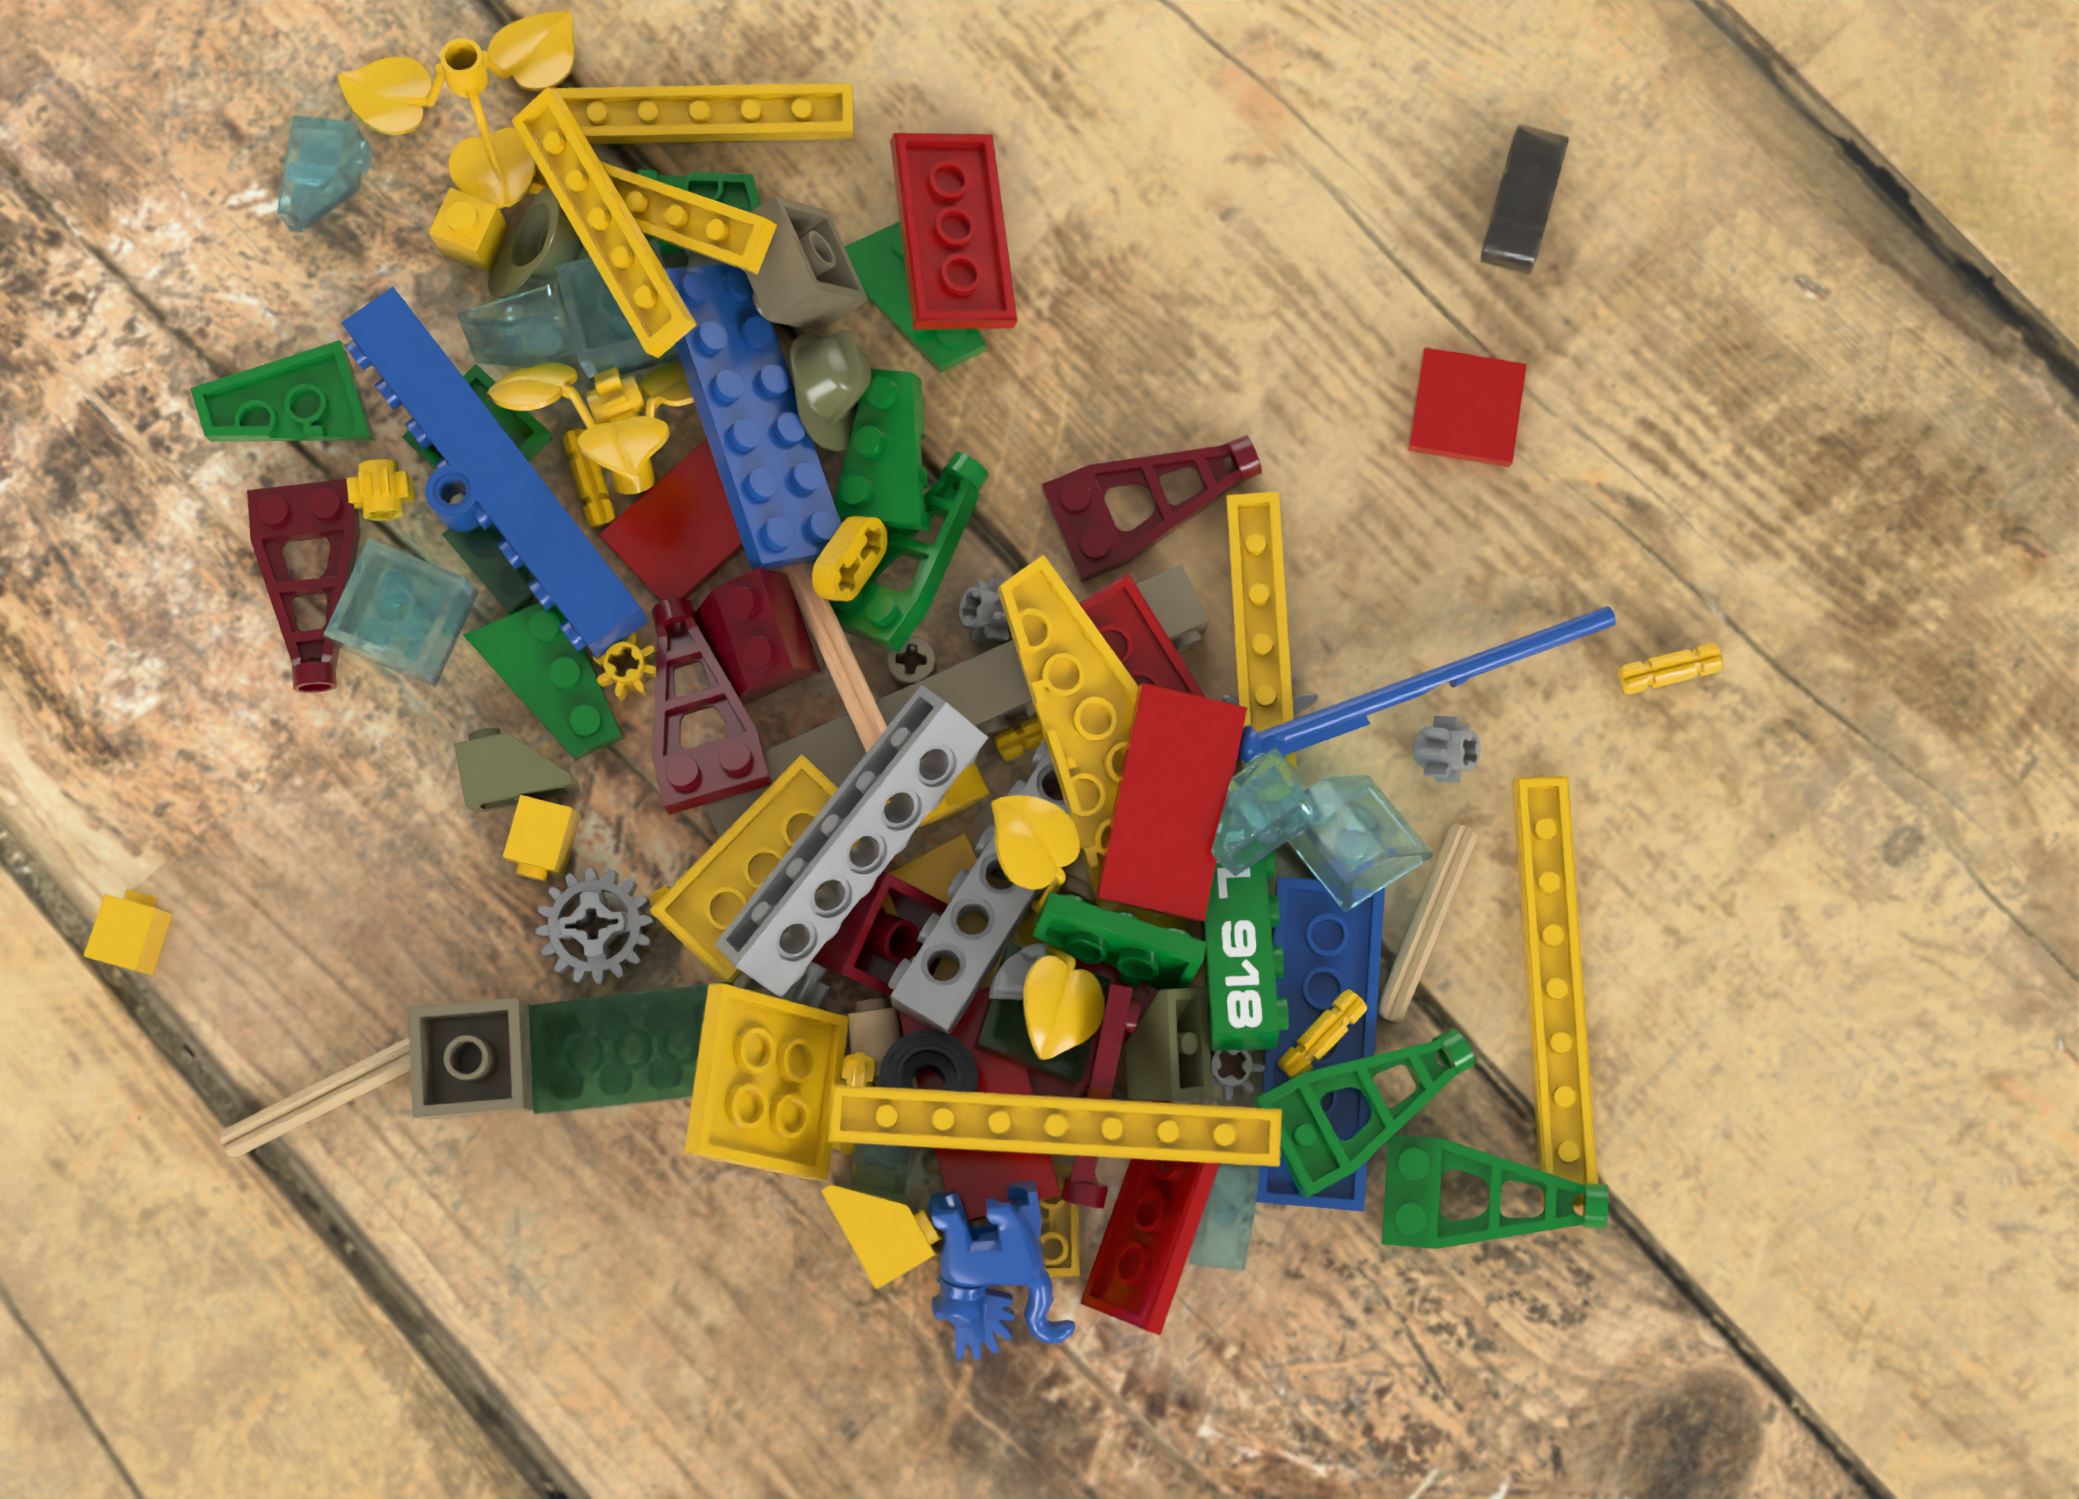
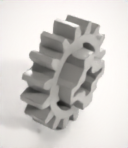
M592 867L586 869L585 881L582 882L571 873L565 875L568 889L562 892L551 887L548 892L555 900L552 907L539 906L538 912L548 918V925L536 928V935L550 939V943L541 950L542 955L546 958L557 955L560 957L554 967V970L560 974H564L574 967L573 981L579 984L585 982L589 973H592L595 984L599 986H605L607 972L610 971L620 980L627 978L623 965L629 961L637 966H641L644 962L636 953L639 946L653 947L654 944L651 939L643 935L645 928L656 925V919L641 913L651 903L649 898L645 895L632 898L637 884L631 879L625 881L620 887L617 886L619 874L615 870L609 869L603 880H599L597 871ZM605 892L620 898L627 907L628 912H612L608 908ZM580 897L581 904L570 917H564L569 906ZM596 914L605 922L613 923V925H608L607 928L599 930L598 939H595L594 936L586 931L578 930L593 924L594 915ZM629 936L624 947L612 957L611 949L621 937ZM564 941L580 942L584 946V955L587 957V962L574 957L565 946Z

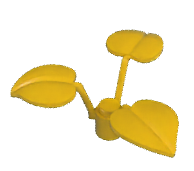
M570 10L551 11L515 21L494 35L490 41L488 52L481 51L476 42L467 38H457L449 41L440 52L441 63L435 66L437 75L433 84L431 76L420 62L407 57H387L355 70L338 73V82L348 106L364 124L383 134L401 135L415 131L420 127L424 119L423 106L432 107L435 105L446 79L449 89L454 94L463 98H469L481 137L465 138L454 147L448 163L451 179L461 192L495 204L499 208L510 207L520 201L530 189L535 177L536 163L516 128L506 127L490 134L479 99V95L488 84L487 69L501 80H507L513 76L518 86L529 91H542L547 87L553 88L558 86L569 76L575 60L572 13Z
M681 362L663 365L643 378L640 383L641 391L643 394L651 396L646 403L645 416L633 417L625 421L619 420L615 423H595L577 390L570 386L578 379L577 371L568 365L560 363H535L516 369L498 380L485 394L487 401L492 400L494 404L502 408L517 411H529L548 406L556 402L561 396L571 400L587 427L577 439L580 451L594 462L610 470L614 489L621 494L640 493L650 489L655 484L650 457L665 444L670 434L668 424L655 418L657 408L662 403L678 407L694 402Z
M1025 795L1001 797L993 800L991 807L995 820V847L1004 873L1010 881L1019 887L1037 890L1048 886L1041 898L1032 902L1033 909L1029 910L1019 926V936L1025 946L1046 943L1033 936L1037 917L1049 891L1057 893L1066 879V875L1061 867L1071 864L1079 855L1080 842L1078 832L1073 821L1065 811L1047 800ZM1122 904L1112 911H1123L1133 914L1140 921L1164 929L1176 928L1184 930L1188 921L1186 918ZM1048 943L1047 956L1039 958L1030 967L1023 990L1024 1013L1028 1034L1036 1055L1040 1060L1050 1059L1088 1040L1101 1025L1105 1010L1103 992L1096 977L1087 970H1074L1075 958Z

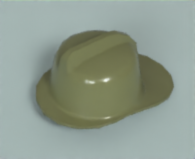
M550 187L542 189L535 196L523 219L506 239L495 257L489 272L488 288L489 293L496 299H503L512 295L528 278L547 280L563 276L576 262L584 246Z
M842 330L825 337L814 333L801 334L792 341L789 350L790 367L794 379L796 403L801 423L809 437L821 448L832 452L847 450L859 399L867 391L872 377L870 364L866 355L855 343L853 334L850 331Z

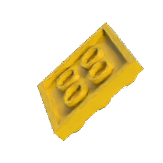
M709 984L684 1153L810 1180H828L833 1142H828L832 1084L840 1085L849 1017L727 984Z

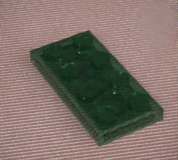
M729 982L710 983V984H727V985L734 986V983H729ZM709 984L529 1005L533 1114H553L692 1099Z

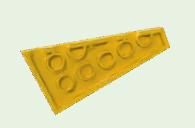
M1043 554L1001 584L997 591L1069 817L1078 832L1080 852L1095 896L1138 685ZM1228 810L1226 811L1223 827L1234 820ZM1096 899L1099 908L1113 911L1121 905Z

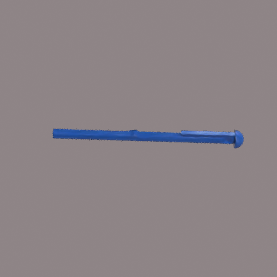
M1607 606L1257 733L1251 725L1243 727L1238 757L1248 765H1262L1265 762L1370 725L1371 723L1366 717L1367 715L1417 698L1442 683L1449 681L1450 686L1454 688L1462 685L1469 678L1616 625L1615 614Z

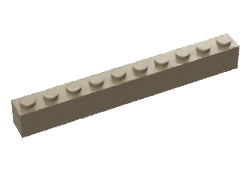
M1182 564L1136 584L1178 653L1202 641L1200 634L1206 631L1209 620ZM1013 640L875 701L888 727L922 684L952 706L989 738L1010 727L1008 720L1026 712L1029 718L1037 716ZM848 713L765 750V755L773 783L803 754L839 788L866 755V751ZM927 752L926 754H924V756L922 757V759L926 758V756L928 755V752ZM771 785L705 804L718 837L720 838Z

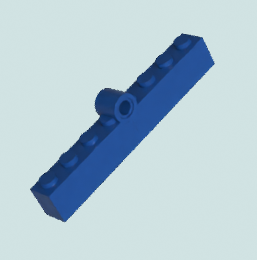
M391 287L341 322L352 338L344 346L361 369L364 371L373 366L382 378L374 384L393 410L403 405L412 417L411 420L405 423V426L424 450L432 444L441 455L442 459L435 463L438 469L432 473L426 483L425 495L428 504L446 527L454 531L464 532L473 530L479 525L485 530L493 524L504 538L496 545L515 570L522 565L526 566L535 578L527 586L547 611L555 605L565 617L566 621L560 624L559 628L577 651L587 646L594 657L598 659L606 653L610 646L622 642L648 623L639 604L394 287ZM466 493L460 502L450 504L451 499L455 495Z

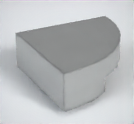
M1047 943L1029 945L1011 955L995 973L990 986L989 998L1023 1000L1026 975L1030 967L1039 958L1047 956Z

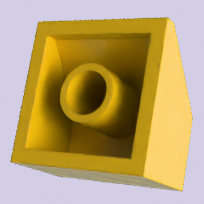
M829 1185L821 1190L876 1290L939 1253L934 1243L942 1239L938 1229L934 1227L933 1220L927 1210L916 1213L912 1205L839 1185Z

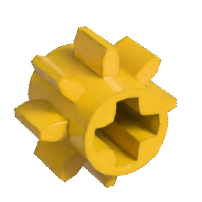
M617 367L593 375L596 389L585 392L596 424L615 423L619 420L625 421L646 412L647 402L635 374L623 378Z
M373 459L364 461L358 465L359 477L346 479L348 503H353L354 509H362L363 518L367 520L385 521L403 516V503L415 502L413 477H408V471L406 470L399 471V463L395 460Z
M636 633L631 634L627 642H618L610 646L605 655L596 659L593 657L594 661L606 670L605 673L597 678V682L602 688L608 687L615 682L616 696L622 701L626 698L628 691L638 690L641 695L646 697L648 693L645 685L650 677L656 678V667L651 666L648 661L657 656V650L653 645H650L640 651L639 637ZM630 656H632L638 664V668L628 669L625 677H623L617 669V665L627 664Z

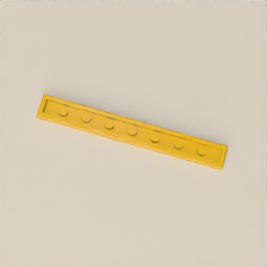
M1515 777L1512 780L1539 1170L1583 1185L1585 1183L1598 1184L1569 777ZM1540 1188L1541 1207L1544 1208L1545 1195ZM1580 1194L1574 1199L1573 1207L1583 1206L1584 1194Z
M832 1084L828 1142L1280 1166L1282 1109Z

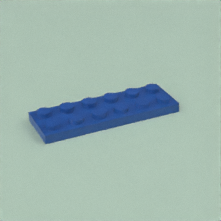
M729 264L664 269L697 324L675 345L751 570L756 568L771 569L816 561L841 526V522L813 440L809 437L801 423L797 409L795 388L773 324L767 321L757 310L752 298L754 290L746 272Z
M1290 877L1276 878L1275 895H1278L1280 920L1279 927L1272 928L1273 946L1282 945L1284 977L1275 978L1277 997L1287 998L1288 1030H1280L1276 1049H1264L1263 1066L1265 1071L1262 1072L1261 1094L1290 1079L1277 1065L1278 1060L1290 1047L1296 1048L1298 1046L1296 1041L1325 1010L1331 1011L1334 1008L1332 1003L1345 990L1350 989L1362 998L1367 1005V1011L1355 1024L1349 1023L1347 1025L1349 1030L1320 1061L1314 1060L1311 1063L1313 1068L1310 1071L1374 1056L1385 886ZM1347 1087L1326 1093L1321 1099L1320 1105L1340 1140L1352 1138L1369 1121L1371 1111L1360 1090ZM1280 1156V1166L1256 1165L1253 1202L1364 1212L1367 1161L1354 1173L1309 1198H1302Z

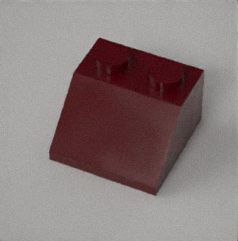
M763 568L753 569L713 588L695 612L700 632L743 706L821 671L787 573Z
M882 871L871 891L857 902L841 922V926L835 936L826 941L811 961L891 998L894 990L888 987V984L895 970L903 959L906 958L911 961V958L917 955L923 946L917 939L925 923L933 913L941 917L949 904ZM887 893L890 895L898 917L886 913L882 907ZM940 959L935 960L928 969L932 977Z

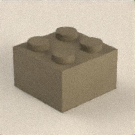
M773 196L750 212L777 224L758 275L743 270L746 272L754 290L752 295L753 302L759 313L767 321L822 331L869 301L828 210Z
M520 998L408 1007L413 1118L430 1120L536 1111L530 1002Z

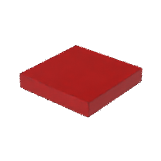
M1424 347L1421 356L1407 451L1510 467L1514 457L1527 364Z

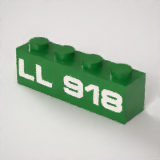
M1262 826L1223 828L1205 919L1201 921L1202 941L1207 942L1204 955V973L1208 995L1210 1052L1276 1049L1280 1030H1288L1287 998L1277 997L1275 978L1284 977L1282 945L1273 946L1271 927H1279V901L1277 894L1268 895L1267 877L1275 876L1274 846L1264 845Z

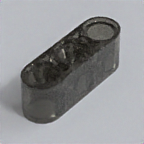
M1521 123L1518 124L1507 156L1484 240L1480 262L1526 275L1531 274L1540 249L1566 153L1568 136Z

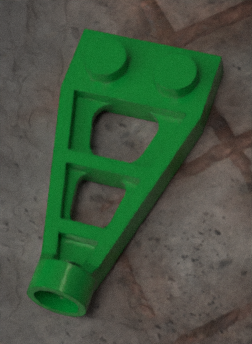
M955 452L943 468L939 481L924 494V508L929 514L930 520L935 515L946 518L936 541L932 545L912 539L919 530L891 527L887 531L888 543L886 552L858 595L853 600L847 602L829 600L843 632L894 652H900L928 612L980 496L978 492L989 477L987 470L978 461L965 453ZM906 555L920 561L913 581L905 591L898 592L877 584L880 574L898 557Z
M1451 1028L1433 1038L1431 1042L1301 1073L1251 1100L1255 1108L1282 1109L1280 1156L1302 1198H1309L1357 1171L1455 1076L1472 1068L1475 1065V1059L1463 1035L1455 1028ZM1398 1065H1404L1413 1078L1416 1088L1412 1094L1392 1108H1388L1373 1078L1377 1073ZM1347 1087L1356 1088L1363 1095L1371 1115L1367 1124L1352 1138L1340 1140L1336 1136L1320 1102L1322 1097L1328 1092Z
M1393 1135L1388 1140L1382 1245L1440 1249L1583 1225L1585 1228L1606 1229L1609 1202L1608 1185L1585 1183L1583 1185L1442 1138ZM1456 1169L1478 1176L1485 1181L1489 1188V1205L1483 1214L1474 1218L1456 1221L1446 1219L1441 1214L1439 1208L1440 1184L1445 1172ZM1506 1181H1516L1538 1186L1545 1195L1543 1212L1536 1217L1507 1218L1503 1216L1500 1211L1502 1185ZM1580 1194H1584L1583 1216L1578 1215L1573 1208V1201Z

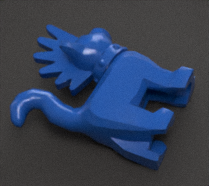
M1036 1180L1009 1183L1007 1196L1009 1201L1016 1203L1014 1206L1011 1203L997 1202L994 1198L985 1199L988 1221L994 1224L972 1227L957 1191L931 1194L929 1211L934 1227L943 1230L940 1248L941 1276H938L936 1279L940 1283L941 1291L933 1297L931 1311L937 1320H948L955 1326V1356L957 1360L963 1358L967 1343L970 1346L974 1359L979 1360L981 1357V1342H984L992 1353L998 1354L999 1343L995 1333L1007 1340L1012 1338V1330L1004 1320L1012 1321L1015 1318L1014 1309L1008 1307L1013 1303V1294L991 1289L989 1286L1022 1285L1027 1287L1028 1300L1024 1311V1318L1030 1335L1044 1344H1061L1072 1336L1076 1326L1073 1320L1050 1321L1046 1316L1054 1298L1052 1281L1045 1267L1044 1252L1040 1238L1042 1215Z

